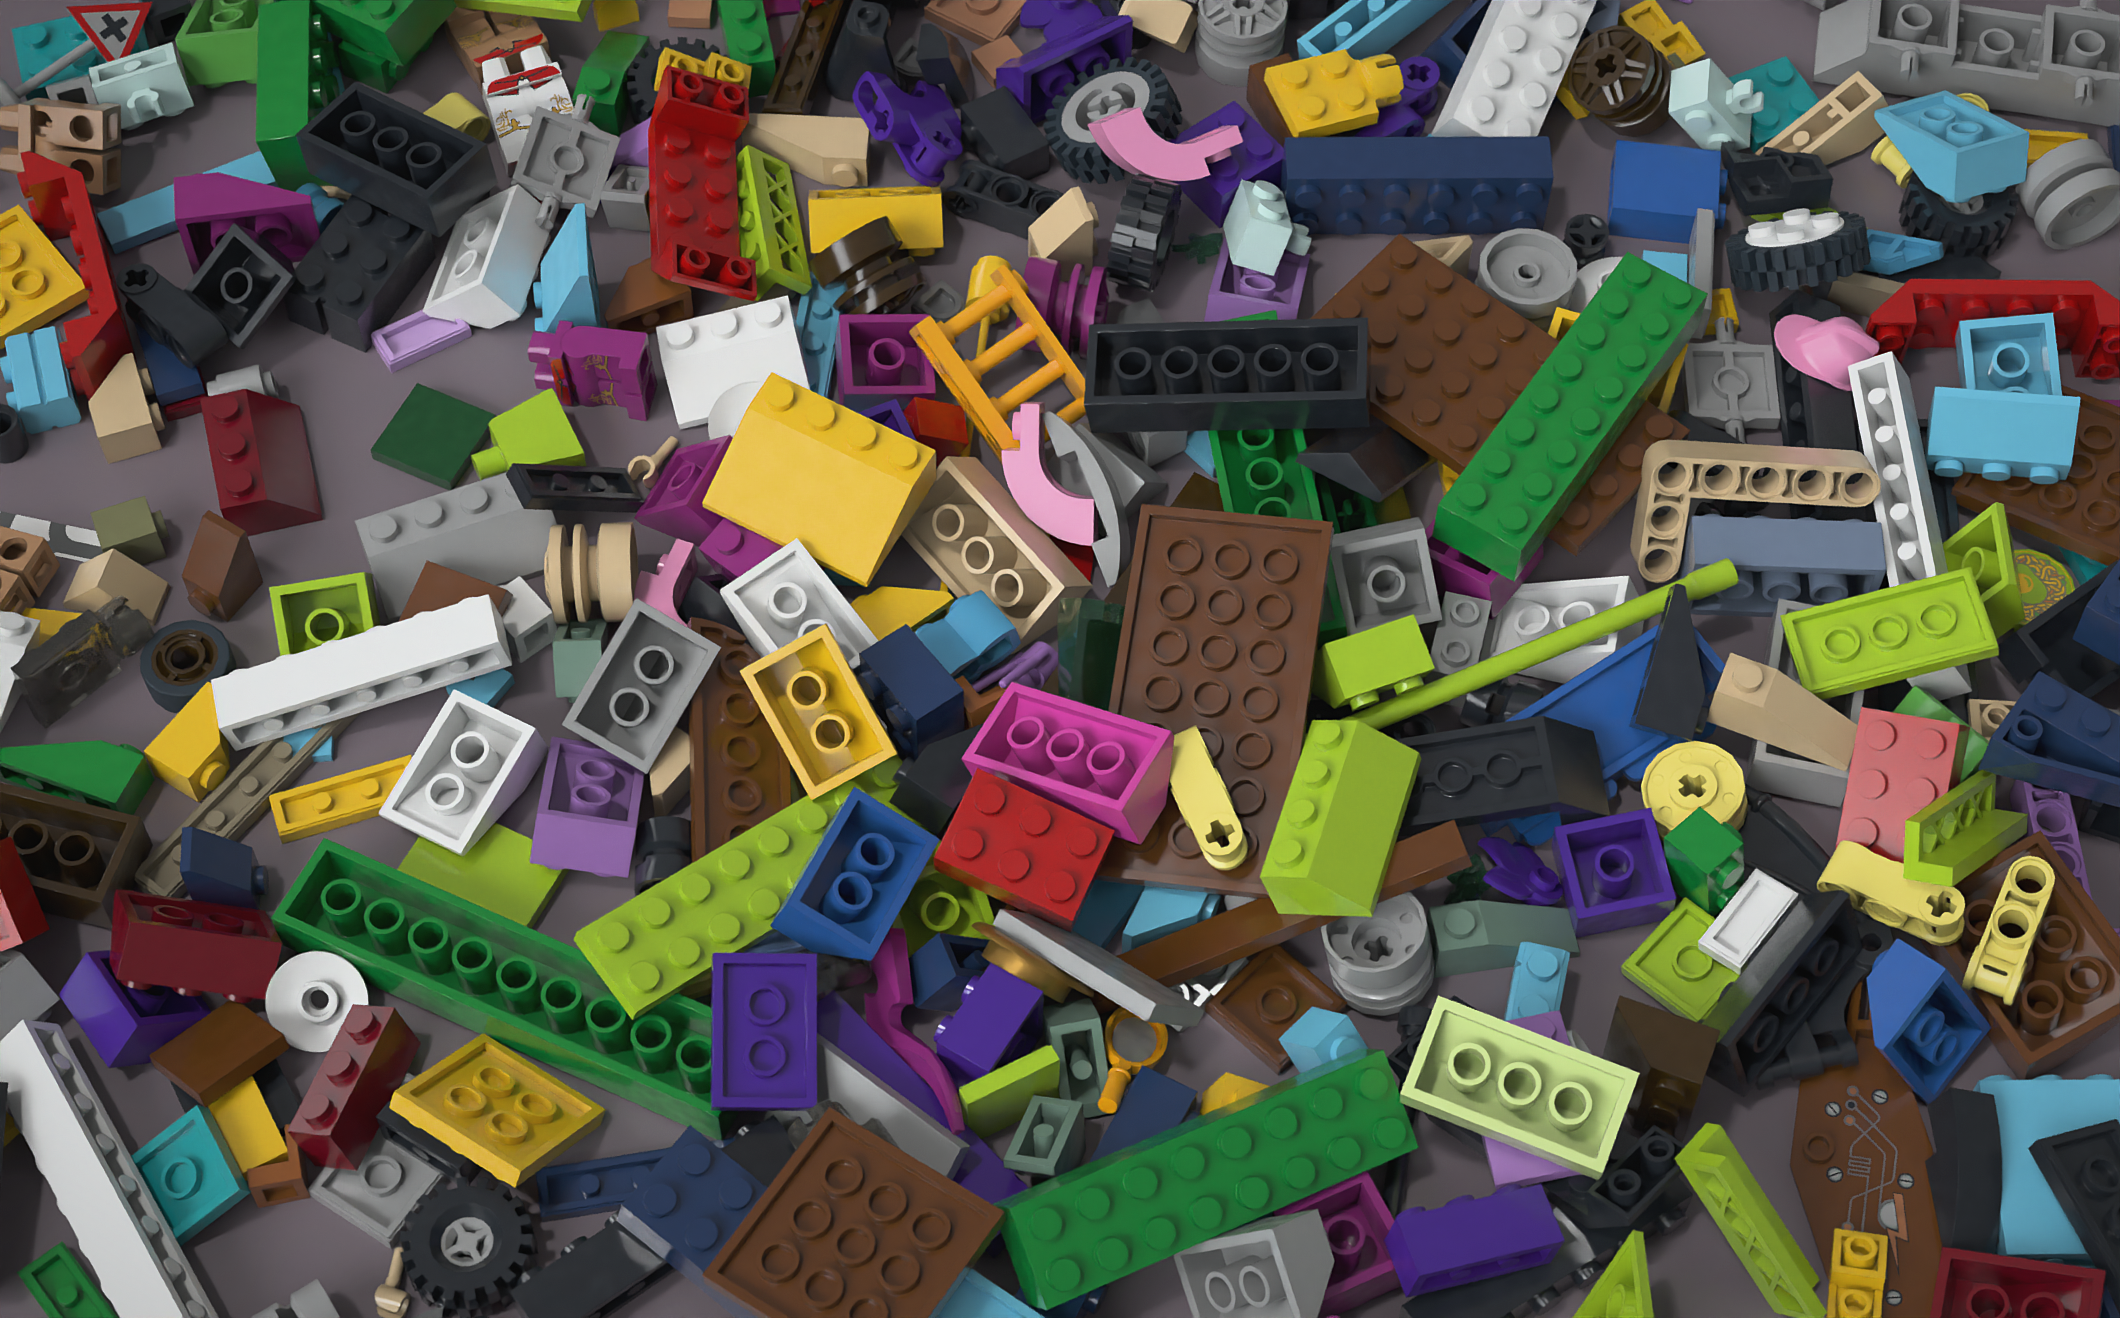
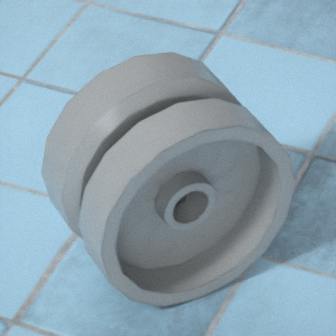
M2078 139L2062 144L2045 153L2029 166L2026 171V181L2018 183L2015 189L2023 210L2027 216L2034 219L2035 228L2045 244L2053 249H2071L2084 245L2100 237L2120 221V173L2114 170L2111 158L2103 146L2094 139Z
M1513 229L1502 232L1488 241L1480 255L1475 285L1548 333L1556 307L1570 310L1571 295L1574 292L1577 279V261L1570 248L1556 236L1539 229Z

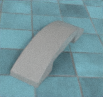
M1048 411L1041 415L1058 458L1068 463L1076 459L1079 460L1108 537L1091 543L1107 587L1113 588L1130 564L1131 557L1128 522L1119 490L1105 462L1086 437L1065 419Z

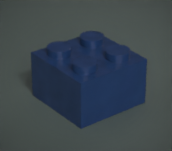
M907 624L859 653L861 674L858 675V681L876 714L886 724L888 735L899 756L902 758L910 756L917 760L928 744L965 731L964 690Z

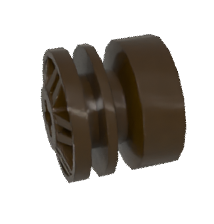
M1614 25L1594 32L1584 39L1574 52L1568 68V87L1576 102L1618 135L1637 137L1653 132L1671 116L1668 113L1671 71L1677 68L1669 58L1634 29Z
M887 216L869 222L842 237L820 252L808 264L823 290L826 291L842 285L845 286L847 291L839 296L834 302L833 307L839 312L856 305L857 307L848 314H893L907 305L910 299L928 283L921 272L912 274L904 279L901 278L916 265L913 257H907L892 263L889 257L904 242Z

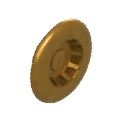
M976 922L971 925L990 939L982 953L985 959L1040 989L1048 997L1063 1003L1071 988L1092 998L1094 997L1093 988L995 929L994 926L985 922Z

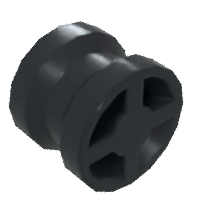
M1577 215L1571 218L1566 225L1563 243L1570 248L1575 257L1577 269L1581 270L1589 263L1604 258L1609 228L1603 219L1595 215Z

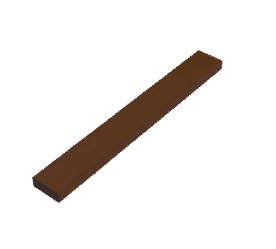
M1455 820L1395 843L1377 904L1473 866ZM1258 898L1116 957L1169 988L1346 916L1279 914L1271 899ZM1093 989L1094 997H1090L1098 1015L1122 1007Z

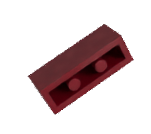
M352 1004L287 1130L315 1166L358 1171L379 1129L376 1116L388 1101L391 1102L394 1091L400 1087L421 1045V1042L393 1007Z

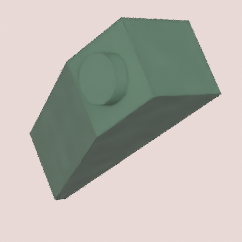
M1475 900L1433 906L1428 909L1426 921L1435 962L1434 978L1513 967L1520 943L1526 941L1566 950L1570 953L1569 958L1579 957L1580 954L1569 910L1565 908Z

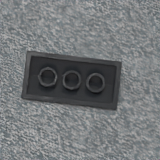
M1370 414V427L1338 428L1300 452L1295 462L1379 503L1436 463L1437 459L1379 418Z

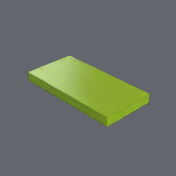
M1971 567L1780 615L1781 625L1800 685L1821 700L1999 655V646Z

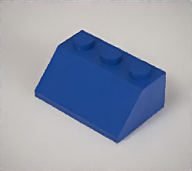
M854 787L835 813L770 926L812 952L871 961L940 839Z
M1897 938L1889 950L1883 951L1876 958L1872 972L1866 978L1874 1043L1922 1102L1929 1105L1945 1089L1991 1029V1026L1945 967Z

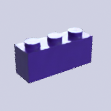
M1511 1184L1498 1189L1491 1196L1474 1199L1472 1195H1464L1449 1201L1444 1207L1426 1211V1208L1423 1206L1407 1209L1397 1215L1384 1239L1406 1298L1551 1263L1565 1241L1542 1184L1522 1188L1520 1184Z

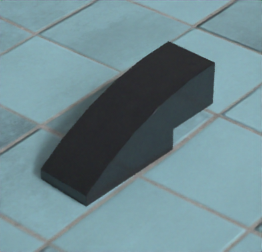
M1950 1087L1927 1105L1937 1152L1925 1160L1942 1247L1995 1254L2002 1197V1154L1994 1095Z

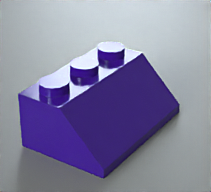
M1129 15L1103 16L1089 24L1079 26L1074 31L1056 40L1045 42L1031 52L1006 61L1003 65L996 68V90L1006 86L1034 124L1047 119L1045 117L1047 110L1055 109L1052 104L1055 96L1066 97L1062 88L1068 82L1074 86L1080 84L1076 77L1077 75L1085 71L1089 78L1095 74L1094 65L1102 63L1105 70L1109 69L1110 60L1119 58L1122 65H1124L1127 57H1132V18Z

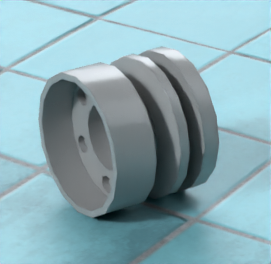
M1199 0L1195 54L1198 65L1205 74L1221 84L1244 87L1248 84L1249 65L1283 55L1284 31L1288 12L1287 0Z
M1410 891L1376 904L1373 917L1346 916L1321 927L1335 991L1347 1002L1348 1006L1364 1014L1386 1016L1399 1013L1402 1007L1411 1006L1421 1001L1431 987L1435 972V962L1430 944L1428 925L1423 906Z

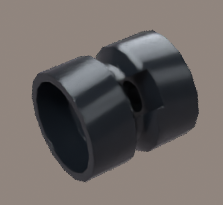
M1507 677L1468 693L1459 722L1469 727L1505 722L1543 698L1545 689L1523 680L1511 684L1508 682ZM1496 694L1506 697L1499 715L1490 711Z
M659 816L647 819L639 824L636 829L635 853L637 860L641 864L635 865V896L692 864L690 820L675 816Z

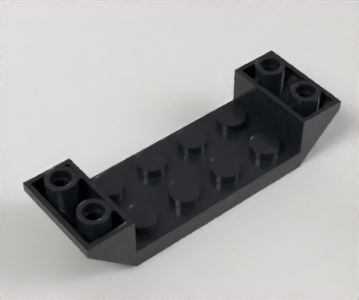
M1538 716L1396 739V741L1419 752L1422 758L1398 837L1419 834L1452 820H1455L1457 827L1559 811L1562 826L1610 816L1595 734L1592 730L1546 716Z
M1455 995L1450 999L1451 1001L1475 1009L1474 1007L1467 1004ZM1429 1019L1387 1057L1389 1066L1403 1085ZM1424 1112L1427 1118L1435 1125L1487 1159L1481 1134ZM1655 1125L1640 1139H1637L1620 1127L1599 1180L1579 1174L1525 1186L1542 1184L1550 1203L1588 1229L1629 1226L1683 1172L1674 1158L1686 1145Z

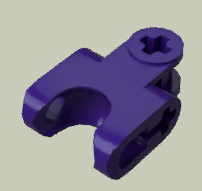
M1422 56L1405 59L1399 64L1404 88L1399 93L1401 94V101L1394 105L1378 108L1377 124L1365 126L1354 137H1420L1425 128V120L1422 117L1430 114L1438 102V94L1435 88L1440 81V69L1437 64L1431 59Z
M866 71L859 78L852 98L870 133L876 140L893 144L903 161L905 170L917 182L929 187H938L945 178L943 168L948 161L958 159L963 149L959 141L962 132L961 122L945 93L938 84L928 85L926 81L918 80L914 89L908 95L900 90L886 74ZM873 90L878 97L876 105L873 102Z

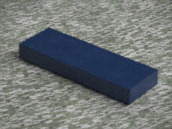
M134 322L160 406L204 394L205 391L197 366H194L192 369L187 368L170 350L155 342L141 326Z

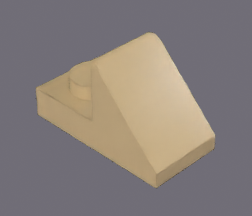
M1125 0L1118 14L1129 15L1133 20L1134 29L1182 53H1185L1198 25V12L1193 10L1192 5L1181 0Z

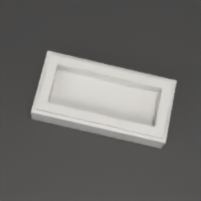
M1756 868L1698 941L1699 950L1741 976L1748 967L1749 959L1758 946L1766 944L1778 928L1783 914L1788 909L1794 908L1798 903V893Z

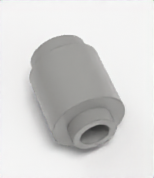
M260 364L219 374L216 376V380L207 382L209 396L249 389L274 398L279 397L272 371L264 372Z

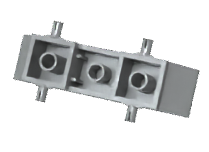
M1848 0L1820 13L1812 81L1841 85L1859 71L1880 92L1919 98L1944 90L1954 95L1971 93L1984 99L1988 108L2103 126L2120 125V15L2110 14L2098 9L2097 0H2080L2079 6L2074 7L2046 4L2042 16L1960 4V0Z

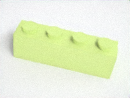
M1438 996L1400 1093V1103L1599 1180L1606 1166L1639 1073Z

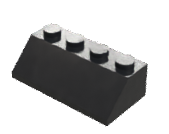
M1842 890L1806 894L1795 908L1788 909L1780 919L1778 930L1769 941L1754 950L1749 959L1748 967L1736 982H1730L1725 986L1719 996L1718 1004L1708 1017L1697 1022L1720 1030L1706 1072L1708 1077L1745 1097L1862 950L1863 945L1850 894Z

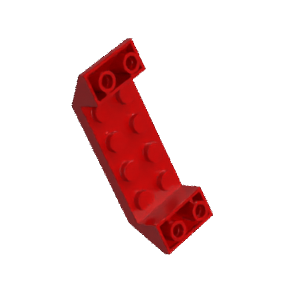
M667 65L663 71L648 128L651 270L669 281L754 302L757 297L756 260L740 257L735 148L736 140L749 123L748 88Z
M31 151L22 152L20 154L25 171L18 172L17 177L24 198L33 197V200L28 201L33 222L37 226L44 225L49 241L71 236L77 257L85 256L80 258L81 264H78L85 290L93 289V291L88 292L89 298H87L91 315L63 322L67 341L60 342L59 346L66 368L71 369L70 374L77 396L86 394L89 401L123 355L133 353L137 363L105 237L82 172Z
M1910 279L1870 315L1865 329L1866 334L1879 343V350L1873 357L1892 351L1900 365H1902L1908 347L1913 349L1956 348L1955 336L1959 321L2053 313L2057 350L2070 349L2075 378H2095L2098 380L2120 378V301L2091 280Z

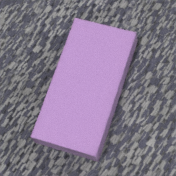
M421 310L372 332L371 339L386 366L393 373L471 337L472 333L468 323L464 322V320L455 319L454 322L429 317Z

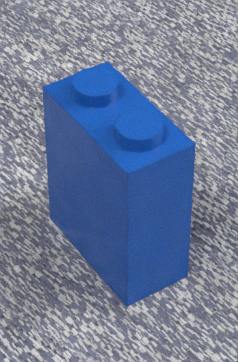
M1616 140L1609 179L1607 211L1609 235L1689 244L1698 208L1713 210V213H1715L1714 232L1715 229L1722 230L1726 216V204L1719 203V195L1724 196L1728 171L1720 169L1721 151Z

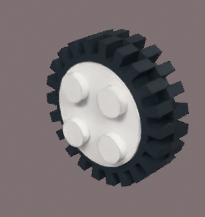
M1809 209L1791 210L1783 214V220L1774 218L1767 222L1752 224L1748 229L1744 228L1739 230L1738 234H1732L1729 240L1725 242L1733 286L1736 288L1741 287V290L1746 291L1753 288V292H1762L1767 288L1770 289V292H1777L1783 287H1789V290H1800L1814 296L1813 286H1818L1820 281L1824 280L1830 283L1837 281V276L1848 277L1853 275V271L1864 269V265H1868L1871 259L1865 218L1863 216L1859 217L1857 213L1849 214L1846 211L1838 213L1824 211L1816 215V212H1810Z

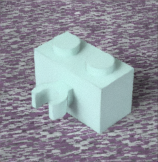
M172 42L89 68L92 89L99 105L103 103L121 104V129L123 130L135 129L145 121L161 116L172 117L179 115L186 108L194 106L190 86Z
M1710 58L1671 71L1668 113L1702 149L1720 151L1721 143L1728 141L1735 142L1736 151L1750 147L1751 114L1761 111L1764 107V94L1762 92L1753 94V81L1751 79L1739 81L1734 85Z
M1241 180L1223 224L1232 264L1274 276L1285 249L1294 254L1306 255L1312 241L1311 238L1307 237L1309 229L1305 226L1291 223L1283 192L1278 187L1262 180H1258L1255 183Z

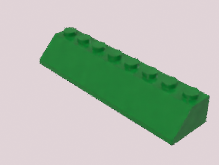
M1276 310L1223 321L1278 320ZM1303 429L1208 431L1224 512L1323 521L1312 470L1295 462L1298 454L1307 448ZM1331 556L1317 651L1324 644L1348 636Z

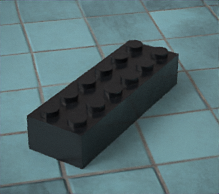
M1368 318L1089 325L1084 407L1091 433L1370 427L1371 340Z

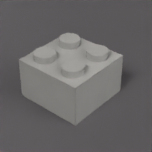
M1419 517L1333 535L1331 561L1348 636L1414 614L1418 625L1442 620L1425 529Z

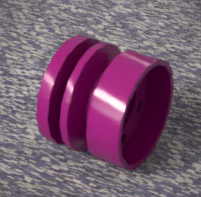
M1030 256L1023 275V279L1029 288V293L1026 294L1053 334L1061 335V345L1069 357L1072 354L1076 338H1080V359L1087 360L1089 325L1106 324L1109 293L1106 267L1094 266L1089 284L1084 285V264H1075L1069 282L1062 281L1060 260ZM1018 316L1016 318L1015 330L1023 325ZM1034 340L1020 349L1043 353Z

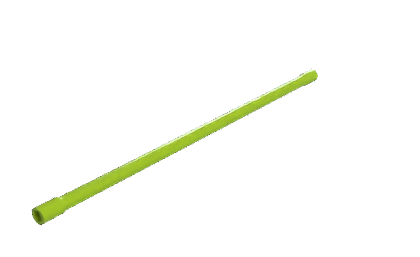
M1728 558L1722 559L1693 571L1678 581L1341 720H1359L1376 730L1383 729L1662 613L1669 588L1675 583L1686 587L1688 602L1701 600L1737 585L1738 575L1736 569ZM1308 733L1305 734L1304 744H1305V741H1306V738H1307Z

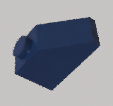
M182 827L180 874L191 899L260 910V895L268 894L269 879L266 865L259 866L253 848L195 827Z
M938 933L908 959L913 1001L916 1008L947 1012L958 1010L963 1004L961 996L968 982L974 975L981 977L991 963L982 956L990 940Z

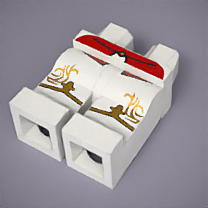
M542 45L521 52V60L525 69L523 72L510 75L504 57L494 58L482 63L484 83H482L483 100L489 114L507 176L513 175L537 106L558 114L572 115L574 110L558 62L551 63Z

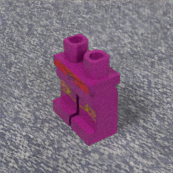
M559 320L556 333L533 331L527 353L529 361L537 363L534 376L537 389L547 390L553 388L557 392L560 404L563 406L573 407L574 401L585 407H595L601 404L626 407L629 419L647 421L657 389V380L653 361H651L652 355L647 333L591 326L574 327L573 322Z

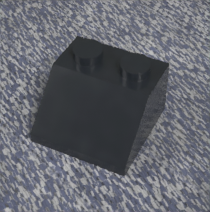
M233 223L185 287L184 291L202 309L211 312L225 329L228 338L236 346L245 349L296 281L297 275L292 261L266 237Z

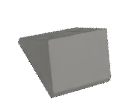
M1078 423L1075 427L1093 445L1105 462L1119 490L1127 518L1139 510L1141 504L1148 503L1166 488L1167 482L1147 466L1113 433H1091L1089 423ZM1055 453L1047 463V466L1056 481L1071 492L1092 496L1079 460L1076 459L1068 463L1058 458ZM1099 514L1098 533L1105 537L1107 532Z

